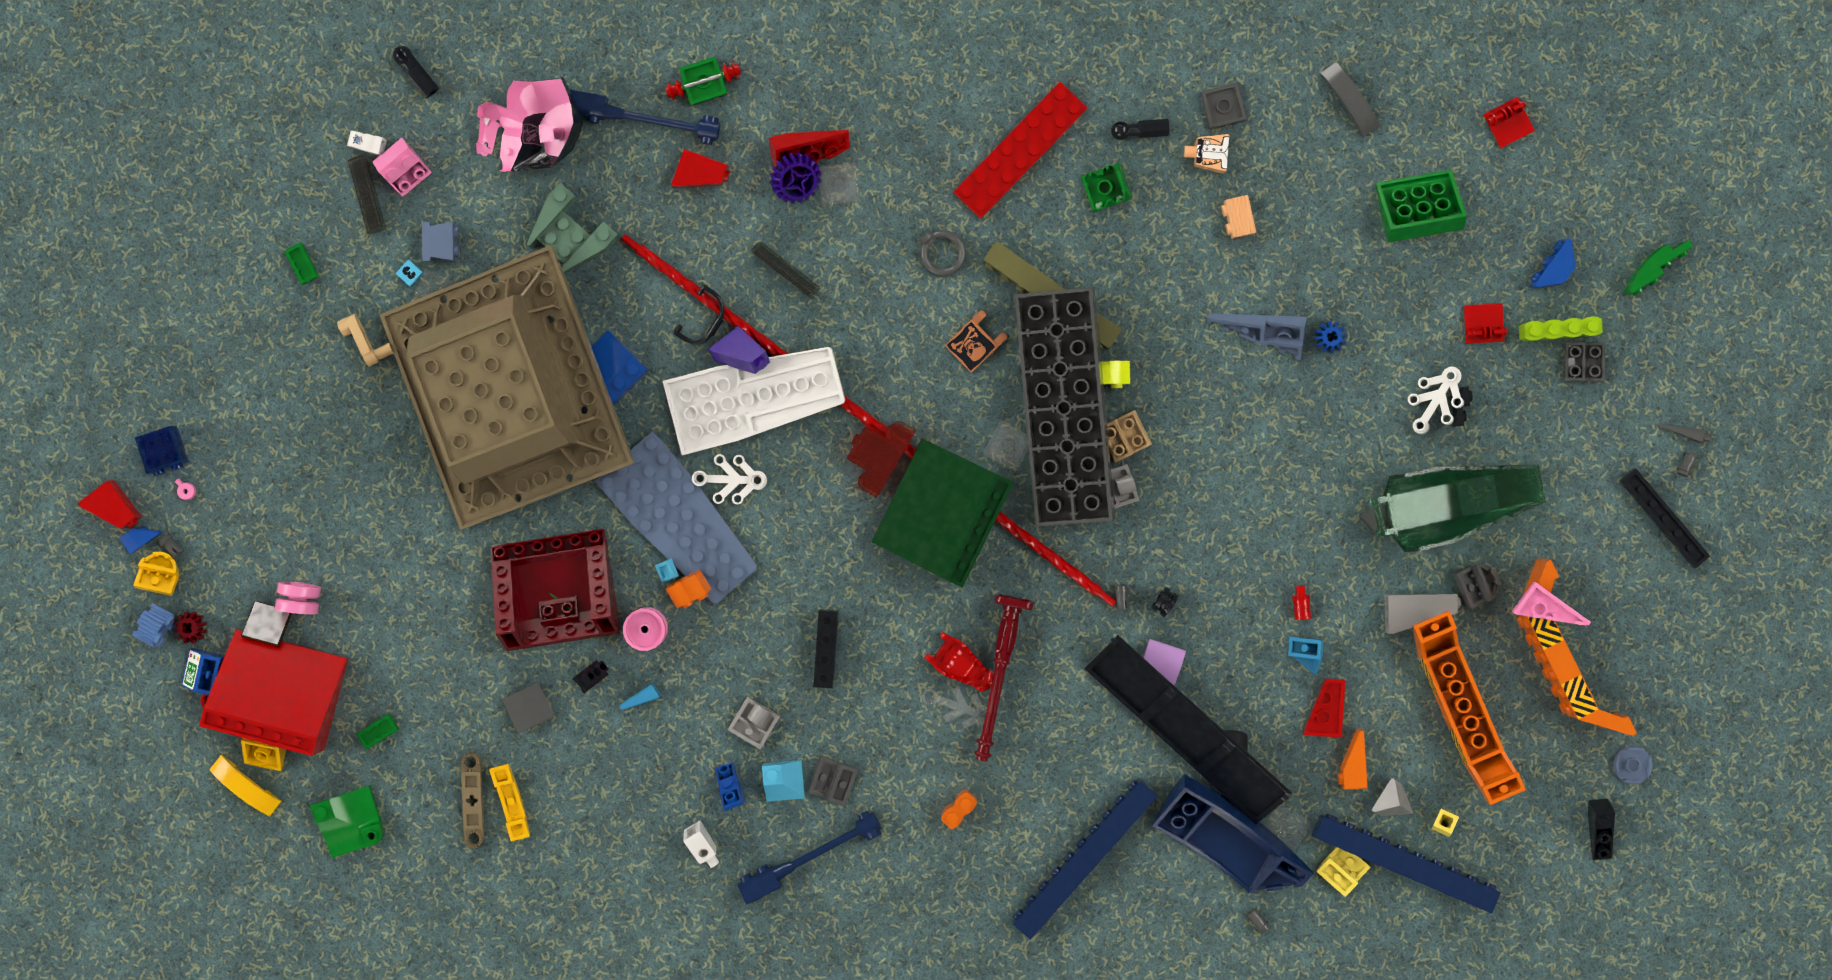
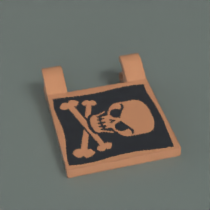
M983 310L978 312L945 345L971 373L1008 338L1003 332L993 341L978 325L986 317V313Z

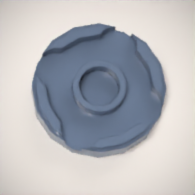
M1627 746L1619 750L1613 761V769L1616 776L1623 782L1632 785L1644 782L1651 775L1653 768L1650 755L1644 749L1636 746Z

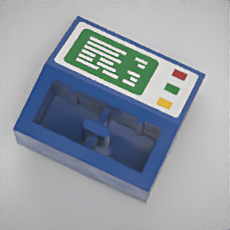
M190 648L182 686L193 692L209 695L225 655Z

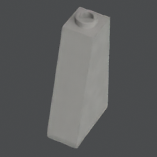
M1456 593L1384 594L1385 633L1394 634L1413 628V625L1448 610L1451 615L1457 614L1458 609L1461 607L1460 597Z

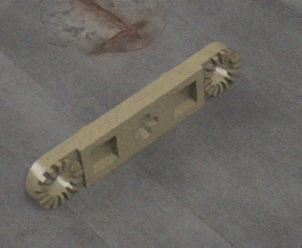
M469 752L461 759L464 842L469 848H478L483 844L485 838L482 765L480 756L475 752ZM468 757L476 759L474 767H469L466 764ZM471 795H474V798L478 800L474 805L468 802ZM470 834H478V843L470 841Z

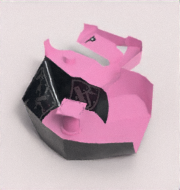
M561 77V79L536 82L513 81L507 93V107L490 102L479 105L477 117L480 118L476 150L477 154H482L483 156L492 154L497 130L502 126L505 129L502 134L500 151L503 169L499 171L552 168L561 162L574 149L583 126L578 107L565 79ZM541 142H543L546 153L540 152L542 149Z

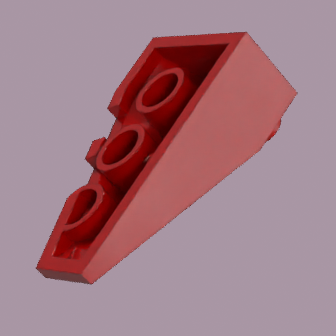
M849 131L786 133L769 137L770 155L773 165L777 167V160L782 162L783 155L788 158L790 152L794 156L797 152H800L802 156L807 154L809 158L811 157L815 160V163L825 157L831 159L850 148Z

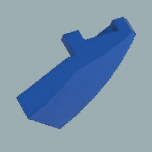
M146 526L135 527L119 539L129 554H133L145 544L161 535L162 532L160 530L148 529Z

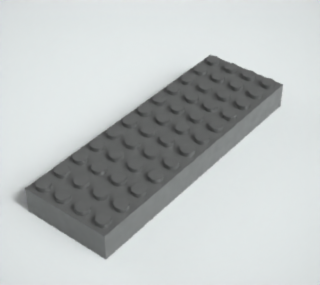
M1095 287L1015 295L1036 526L1113 521L1115 519Z

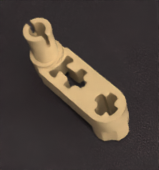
M356 314L337 321L338 328L344 337L350 334L353 335L368 367L394 354L390 343L377 349L372 348Z

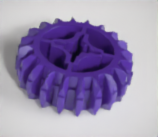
M790 152L788 158L783 155V161L777 160L778 166H772L774 173H770L772 179L770 184L773 186V192L777 193V197L782 198L786 203L790 201L794 204L796 200L802 203L803 198L809 201L808 195L815 196L813 190H819L817 184L821 183V171L818 170L819 165L815 163L813 158H809L807 154L802 156L800 152H797L795 156ZM793 173L796 175V177H797L796 179L798 180V183H797L796 180L794 179L795 177H794Z

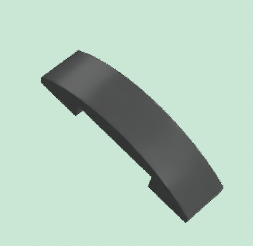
M1337 62L1320 73L1329 88L1333 89L1362 136H1365L1379 126L1368 103Z

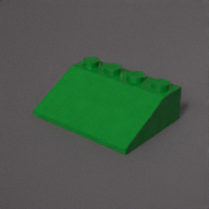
M1452 169L1376 183L1381 218L1388 243L1464 229L1467 214Z

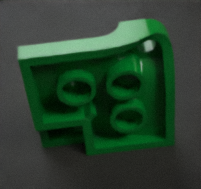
M370 785L310 805L315 824L318 825L323 834L331 858L376 845L383 839V823ZM370 832L375 834L374 839L370 838Z

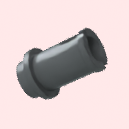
M1686 452L1681 465L1677 467V474L1683 477L1691 475V470L1698 456L1694 453Z
M166 534L159 540L160 546H164L173 558L179 556L177 552L181 554L184 550L172 539V535Z
M1125 584L1115 585L1116 609L1129 608L1127 597L1129 588Z
M1256 908L1247 913L1246 916L1257 928V932L1262 934L1270 928L1269 922L1264 920Z

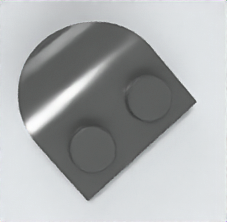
M1484 564L1468 566L1453 574L1467 609H1472L1486 601H1491L1497 596L1495 593L1499 586V578L1493 568H1488Z

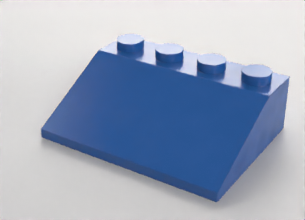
M609 330L592 346L613 406H615L649 370ZM583 407V412L586 414L588 409Z

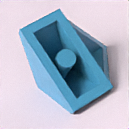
M1289 637L1288 656L1294 657L1314 675H1317L1322 662L1324 641L1317 638Z

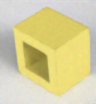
M1441 809L1432 829L1450 837L1459 817ZM1441 822H1446L1448 827L1442 826Z

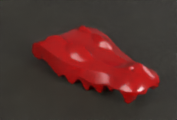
M942 632L939 637L945 640V642L934 657L927 653L924 659L944 676L971 685L981 692L987 691L991 687L993 673L983 666L967 645L959 639Z

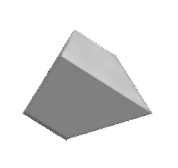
M1391 778L1372 811L1380 816L1413 814L1403 785Z

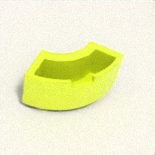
M1130 361L1101 362L1103 385H1111V388H1123L1122 384H1130Z

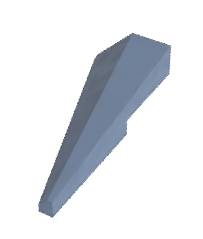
M1209 313L1208 324H1211V322L1223 325V330L1233 329L1239 332L1240 337L1265 347L1268 344L1279 348L1280 353L1284 354L1287 351L1295 354V359L1301 360L1307 317Z

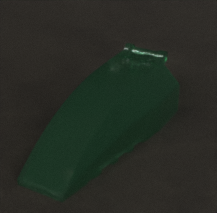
M1538 464L1432 467L1389 476L1383 496L1371 498L1370 502L1374 507L1378 531H1376L1377 537L1391 534L1404 552H1417L1453 544L1471 536V534L1487 529L1489 526L1503 522L1507 518L1514 517L1521 512L1546 503ZM1382 502H1384L1387 520L1389 525L1388 529L1385 528V522L1381 507Z

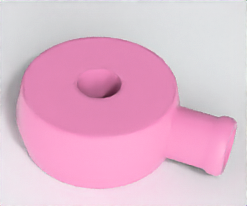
M180 478L177 479L175 483L179 486L177 489L178 496L183 500L194 498L196 495L195 486L189 482L183 483Z

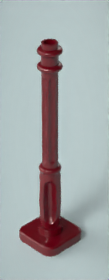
M995 594L994 601L997 604L1003 605L1002 610L1005 611L997 634L994 658L995 669L980 738L976 740L979 744L978 750L974 751V754L977 755L976 759L985 762L988 761V758L992 757V754L989 753L990 747L994 745L992 735L1007 665L1010 664L1009 660L1017 637L1019 613H1022V609L1032 610L1034 604L1031 600Z

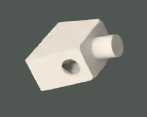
M701 820L686 828L683 841L698 863L706 862L709 868L716 866L719 863L715 856L716 845Z

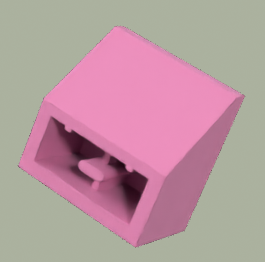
M403 138L399 139L373 161L377 171L402 197L432 173Z

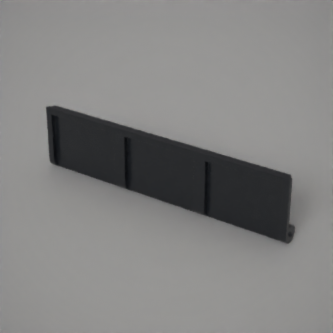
M1119 635L1111 638V642L1084 668L1255 824L1289 799L1292 792Z

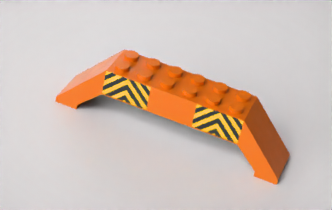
M1539 558L1535 561L1523 595L1533 582H1536L1551 593L1555 579L1559 578V575L1550 559ZM1517 615V623L1521 629L1524 628L1527 634L1525 639L1530 646H1533L1535 650L1533 655L1538 663L1541 662L1544 668L1542 673L1546 680H1550L1552 687H1550L1551 692L1555 697L1559 698L1561 702L1559 708L1564 715L1566 714L1575 719L1633 736L1637 734L1629 716L1618 712L1611 714L1598 708L1556 621Z
M1448 610L1413 625L1417 654L1462 762L1487 803L1492 805L1526 789L1519 772H1517L1503 749L1459 646L1457 627Z

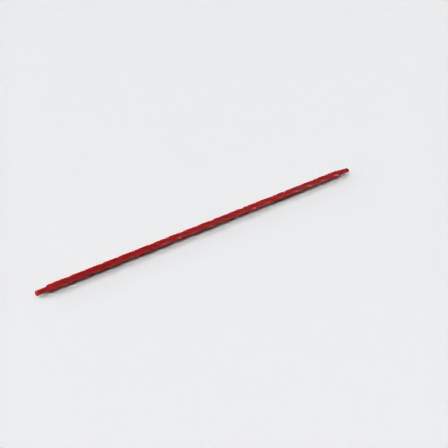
M626 234L621 238L624 243L636 251L637 255L644 258L649 264L667 275L673 282L691 293L697 300L719 315L720 305L717 299L708 295L705 291L702 296L699 295L700 287L685 278L678 270L661 260L643 244H638ZM724 306L725 313L723 319L735 328L739 326L772 356L789 354ZM845 396V403L839 406L912 459L916 450L915 447L901 439L895 432L877 421L872 415ZM999 512L995 520L996 523L1003 526L1017 539L1026 543L1033 551L1050 561L1056 568L1074 579L1092 595L1100 597L1110 606L1116 603L1114 598L1101 590V586L1091 581L1085 574L1067 563L1061 556L1043 545L1026 530L1020 528L1002 512Z

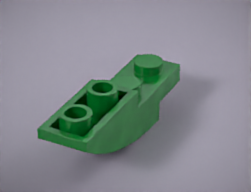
M1690 240L1684 241L1674 248H1671L1669 244L1662 245L1650 254L1631 276L1624 290L1625 295L1633 294L1635 296L1644 290L1643 287L1649 284L1651 286L1660 280L1659 277L1664 274L1662 269L1671 265L1672 259L1676 257L1680 259L1689 253L1688 249L1693 247Z

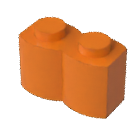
M700 569L676 580L665 588L676 608L682 606L687 608L694 603V600L698 599V601L705 599L709 596L708 592L712 589Z
M968 789L961 791L956 796L954 803L949 804L943 810L941 821L950 829L956 828L962 822L964 815L969 814L975 808L977 798Z

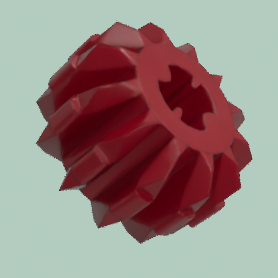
M189 611L184 612V616L179 615L177 617L179 621L173 623L178 627L173 632H179L177 639H183L184 643H197V639L202 640L204 638L202 633H207L203 626H206L208 623L201 622L204 616L200 615L197 617L196 611L192 613ZM188 624H192V627H191V630H192V631H189V630H188V629L190 628V626H189Z

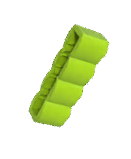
M1595 316L1582 319L1570 318L1562 321H1531L1518 326L1519 340L1525 342L1540 339H1569L1578 336L1591 337L1603 332L1602 318Z

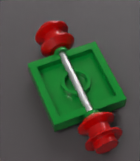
M715 56L681 67L679 70L683 84L681 85V82L677 79L673 85L667 82L668 86L665 87L668 98L672 97L674 101L677 95L683 98L684 91H686L690 104L693 106L728 95L723 79L726 78L728 82H731V79L736 77L739 80L738 76L742 75L739 65H734L733 61L732 66L728 67L724 64L722 72Z

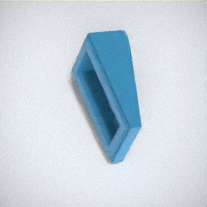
M651 683L624 701L620 708L627 709L658 699L661 693L655 684Z

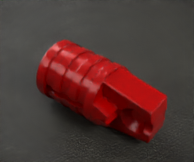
M1304 585L1295 586L1296 596H1292L1294 620L1312 619L1310 595H1306Z

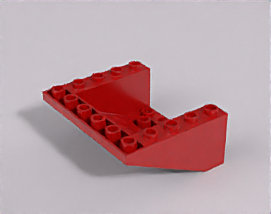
M236 629L203 708L199 726L309 756L324 751L349 658L283 640L280 647L271 646L242 638L243 630Z

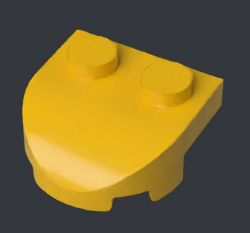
M153 552V554L146 558L143 557L138 563L139 571L133 584L134 588L173 596L179 579V568L174 559L165 552Z

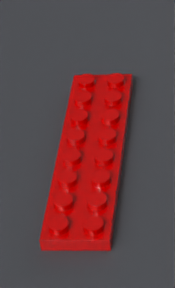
M1059 82L953 193L982 219L1088 108L1067 87Z

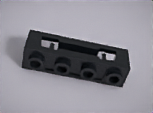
M819 609L813 687L833 688L839 610Z

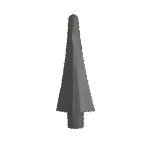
M1658 423L1659 428L1680 434L1698 443H1703V441L1710 442L1712 435L1705 433L1706 430L1677 427Z

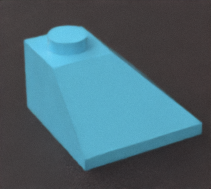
M802 760L763 763V785L767 802L805 798Z

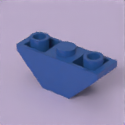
M1569 238L1563 241L1559 240L1553 248L1555 252L1552 256H1547L1543 261L1542 265L1544 267L1540 272L1537 271L1532 276V283L1529 287L1534 289L1565 283L1576 268L1572 241Z
M733 762L715 768L724 811L746 803L743 788Z

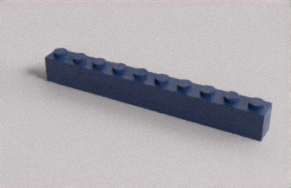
M1133 780L1128 785V791L1125 795L1121 794L1114 801L1116 805L1111 810L1108 808L1101 816L1103 819L1099 824L1095 823L1089 829L1090 834L1086 839L1082 837L1076 844L1078 848L1073 853L1070 851L1063 860L1065 862L1062 866L1054 868L1051 872L1052 877L1040 884L1038 893L1035 896L1032 894L1025 903L1027 905L1023 910L1018 909L1013 915V925L1030 940L1158 797L1142 780Z
M1327 813L1325 817L1320 814L1311 836L1486 912L1493 913L1501 892L1495 890V885L1486 881L1484 884L1478 882L1479 878L1470 874H1467V877L1460 875L1461 871L1450 866L1449 869L1442 867L1444 863L1432 859L1430 862L1425 860L1426 856L1415 851L1414 854L1407 852L1408 848L1397 844L1395 847L1389 844L1390 840L1384 837L1374 838L1372 837L1373 833L1362 828L1360 832L1354 829L1355 825L1344 821L1342 824L1337 822L1338 818Z

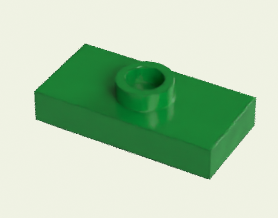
M300 242L284 250L302 286L320 277L303 243Z
M389 713L356 735L365 750L398 731L399 727Z

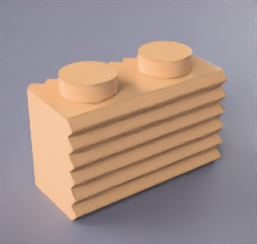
M1248 195L1225 200L1223 202L1224 205H1221L1223 216H1227L1228 224L1225 225L1227 235H1231V239L1255 234L1256 228Z

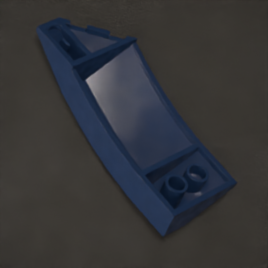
M1186 774L1172 788L1152 823V826L1180 841L1215 864L1246 889L1248 894L1256 893L1255 890L1267 889V891L1280 890L1284 886L1294 885V888L1302 887L1314 874L1283 841L1260 822L1255 824L1227 798Z

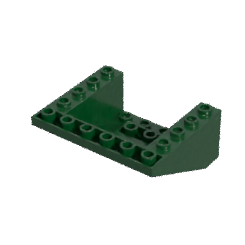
M921 438L871 542L963 588L1014 482Z

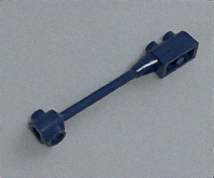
M570 90L581 117H587L590 123L599 124L600 120L604 121L605 119H630L694 131L697 138L701 139V143L712 145L713 141L717 142L719 137L720 122H718L719 118L704 115L703 119H700L697 124L625 111L622 108L609 105V99L606 96Z
M867 810L859 814V820L856 821L854 829L792 862L789 861L770 867L765 864L756 869L757 874L751 876L748 873L740 878L741 882L738 883V888L746 905L783 887L781 879L792 873L795 868L857 835L864 838L867 837L868 841L881 835L880 830L882 828L874 812L869 814Z

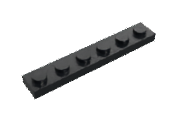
M1633 468L1619 480L1692 568L1696 569L1710 557L1707 551L1636 468Z

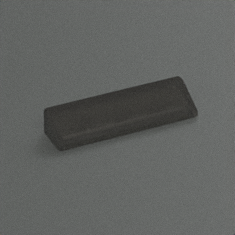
M361 154L349 159L348 164L368 235L387 230L367 156Z
M760 241L751 249L754 255L808 297L813 298L820 290V286Z

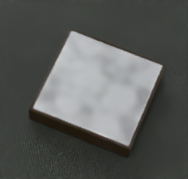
M254 601L241 637L280 647L292 613L277 611L273 605Z

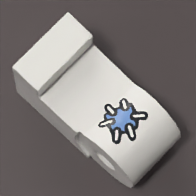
M350 131L347 146L380 156L384 153L387 140L379 136Z

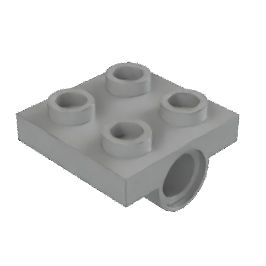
M1128 464L1111 469L1114 508L1140 501Z
M747 696L729 726L728 731L761 749L780 715Z

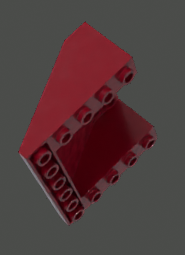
M604 529L491 546L495 634L506 651L620 634L618 609ZM549 593H551L558 599H554Z

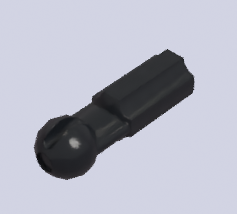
M406 46L396 47L393 52L395 62L402 67L425 98L434 95L439 87L413 56L411 50Z
M1168 119L1143 120L1137 124H1127L1119 121L1111 128V134L1116 140H1124L1128 136H1139V138L1168 136L1170 133Z

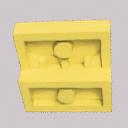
M1335 847L1316 871L1346 897L1356 887L1358 880L1371 867L1361 857Z

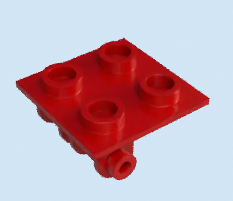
M1518 97L1483 114L1500 149L1535 131L1524 110L1526 104L1523 100L1520 101Z
M1503 303L1464 305L1466 344L1505 342L1504 335H1507V328H1504Z

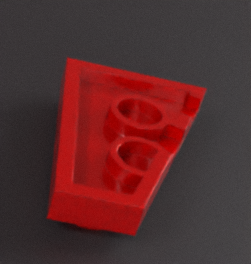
M1324 679L1302 735L1342 738L1346 680Z

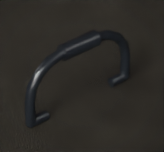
M706 285L701 286L698 294L702 296L703 292L707 291L713 295L720 305V313L709 328L708 334L700 340H692L680 333L683 326L680 324L677 326L674 334L690 344L707 342L715 335L723 322L725 313L724 302L721 296Z

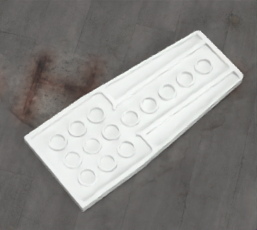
M825 347L768 357L770 363L756 374L723 365L664 380L663 385L681 454L686 455L736 442L845 403V396L832 348Z

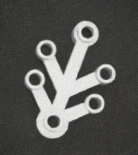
M1448 367L1443 371L1442 375L1432 378L1422 377L1418 381V385L1422 389H1428L1431 385L1442 383L1439 390L1420 395H1409L1408 402L1412 406L1432 400L1422 417L1416 419L1413 423V429L1416 433L1425 434L1430 428L1428 421L1439 404L1442 411V423L1445 425L1453 423L1454 418L1450 414L1446 392L1449 388L1453 396L1451 400L1452 406L1461 408L1464 405V400L1461 398L1458 388L1462 375L1456 367ZM1454 373V378L1448 379V375ZM1423 380H1427L1428 384L1425 387L1421 385V382ZM1412 397H1417L1416 403L1411 402ZM1456 399L1461 400V404L1458 406L1454 404ZM1447 415L1451 417L1449 422L1444 421V417ZM1420 422L1424 424V427L1422 429L1417 428V425Z
M721 454L714 457V462L716 465L721 466L728 475H707L704 471H696L692 475V482L697 486H703L707 482L729 483L720 492L713 495V501L716 504L723 503L725 497L739 484L747 485L740 493H735L732 496L733 503L737 505L741 504L753 489L760 490L767 484L766 475L761 471H754L741 455H736L733 458V463L736 466H740L748 476H740L729 465L725 456ZM719 456L723 457L721 464L716 461ZM737 457L742 458L743 462L741 464L736 463ZM698 475H702L704 477V480L702 482L697 481ZM757 476L761 478L759 484L754 482V478ZM718 494L722 496V500L720 502H717L715 500V497ZM736 495L741 496L740 502H735L734 497Z

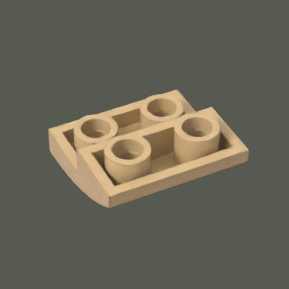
M1135 410L1107 424L1109 451L1115 463L1152 445Z

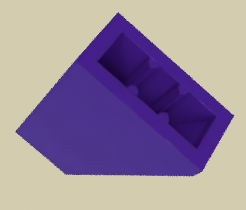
M739 326L709 348L711 356L716 363L728 365L753 374L758 373L770 363L766 351Z

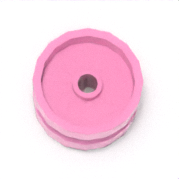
M278 582L277 593L288 596V598L281 597L276 599L275 610L297 614H318L319 604L316 601L307 599L320 597L321 586L304 582Z
M643 607L633 611L626 618L623 625V635L626 642L632 648L639 651H648L656 648L665 640L668 633V623L665 616L659 610L652 607ZM642 626L648 627L647 633H644V629H642Z

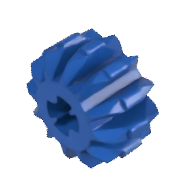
M1327 321V326L1324 323L1320 324L1322 330H1315L1320 335L1314 337V340H1320L1316 347L1318 348L1323 345L1322 352H1326L1329 348V352L1332 354L1334 353V348L1337 351L1341 350L1339 344L1346 345L1342 338L1347 337V334H1341L1345 328L1341 327L1338 329L1339 322H1335L1332 326V322ZM1333 333L1332 337H1335L1334 340L1328 341L1329 337L1327 338V334Z

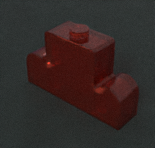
M894 421L888 426L886 434L867 424L860 435H855L851 442L854 446L847 459L865 470L858 478L859 488L875 498L879 496L916 433V429L902 421Z

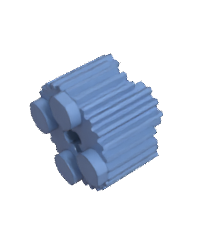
M152 603L150 611L147 612L145 610L140 615L137 621L139 624L138 630L133 631L132 637L153 648L156 646L161 648L166 640L164 636L168 631L171 632L174 629L175 625L173 623L176 621H174V614Z

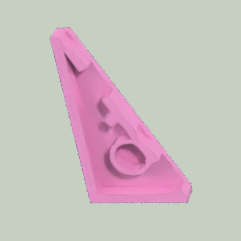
M1536 582L1531 584L1512 611L1516 615L1587 626L1591 623Z

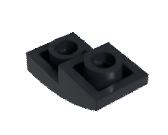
M1461 387L1459 389L1464 405L1461 408L1453 407L1452 416L1454 421L1452 427L1465 426L1464 422L1467 420V415L1463 407L1470 406V402L1473 400L1472 391L1469 390V387ZM1456 399L1454 404L1456 406L1460 405L1461 400Z

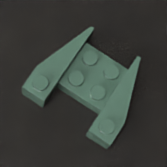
M559 183L548 195L527 245L534 248L539 241L545 247L553 245L557 257L564 263L562 270L564 275L600 254L607 252L621 236L604 221L591 235L566 213L578 198L562 183Z

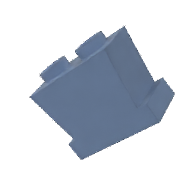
M422 222V261L434 262V259L457 262V257H460V247L457 246L460 229L456 223L449 222L434 225L430 222Z

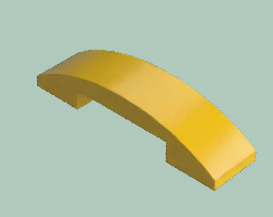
M221 754L209 769L212 774L247 804L270 817L282 801L270 791L262 789L239 771L234 763Z
M509 764L490 768L494 787H497L506 817V827L511 842L530 837L520 792Z

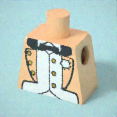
M1229 135L1198 137L1195 146H1184V157L1194 158V167L1224 174L1227 171Z

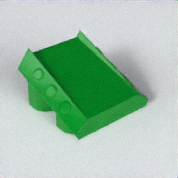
M1120 163L1108 165L1103 169L1081 176L1093 212L1132 199V193Z

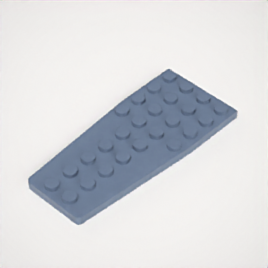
M652 431L630 450L635 464L601 476L595 482L637 530L668 560L672 558L675 567L685 576L699 569L701 570L712 588L708 592L709 596L707 598L716 604L757 569V564L701 487L692 482V475L655 432Z

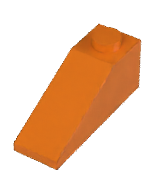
M1356 729L1340 766V773H1337L1338 785H1341L1344 790L1368 788L1364 730Z

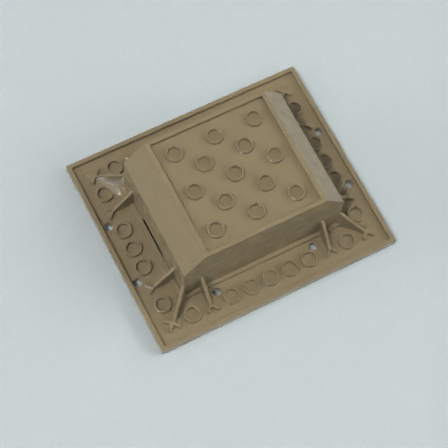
M553 245L380 314L460 530L635 464ZM496 275L499 278L498 282L494 281ZM444 296L447 297V302H446V303L443 302V297H444ZM550 316L554 319L552 323L549 322ZM583 407L588 409L586 414L583 412ZM570 474L573 476V481H570L568 478ZM518 494L522 497L521 501L517 499Z

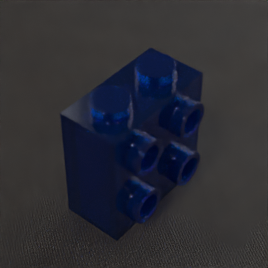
M168 426L135 437L146 474H154V477L166 474L165 470L172 468V471L184 468L183 464L189 463L177 426Z

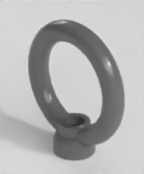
M928 230L918 240L922 243L920 251L922 263L932 274L950 276L959 271L966 259V248L961 238L955 233L946 230L932 233ZM939 238L950 239L958 248L956 263L946 269L935 267L928 257L930 245Z

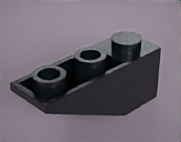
M1608 798L1589 800L1588 822L1592 860L1612 859L1615 811Z

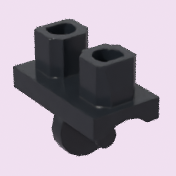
M596 660L572 679L581 687L582 692L585 694L609 675L606 672L609 669L603 661L598 662Z

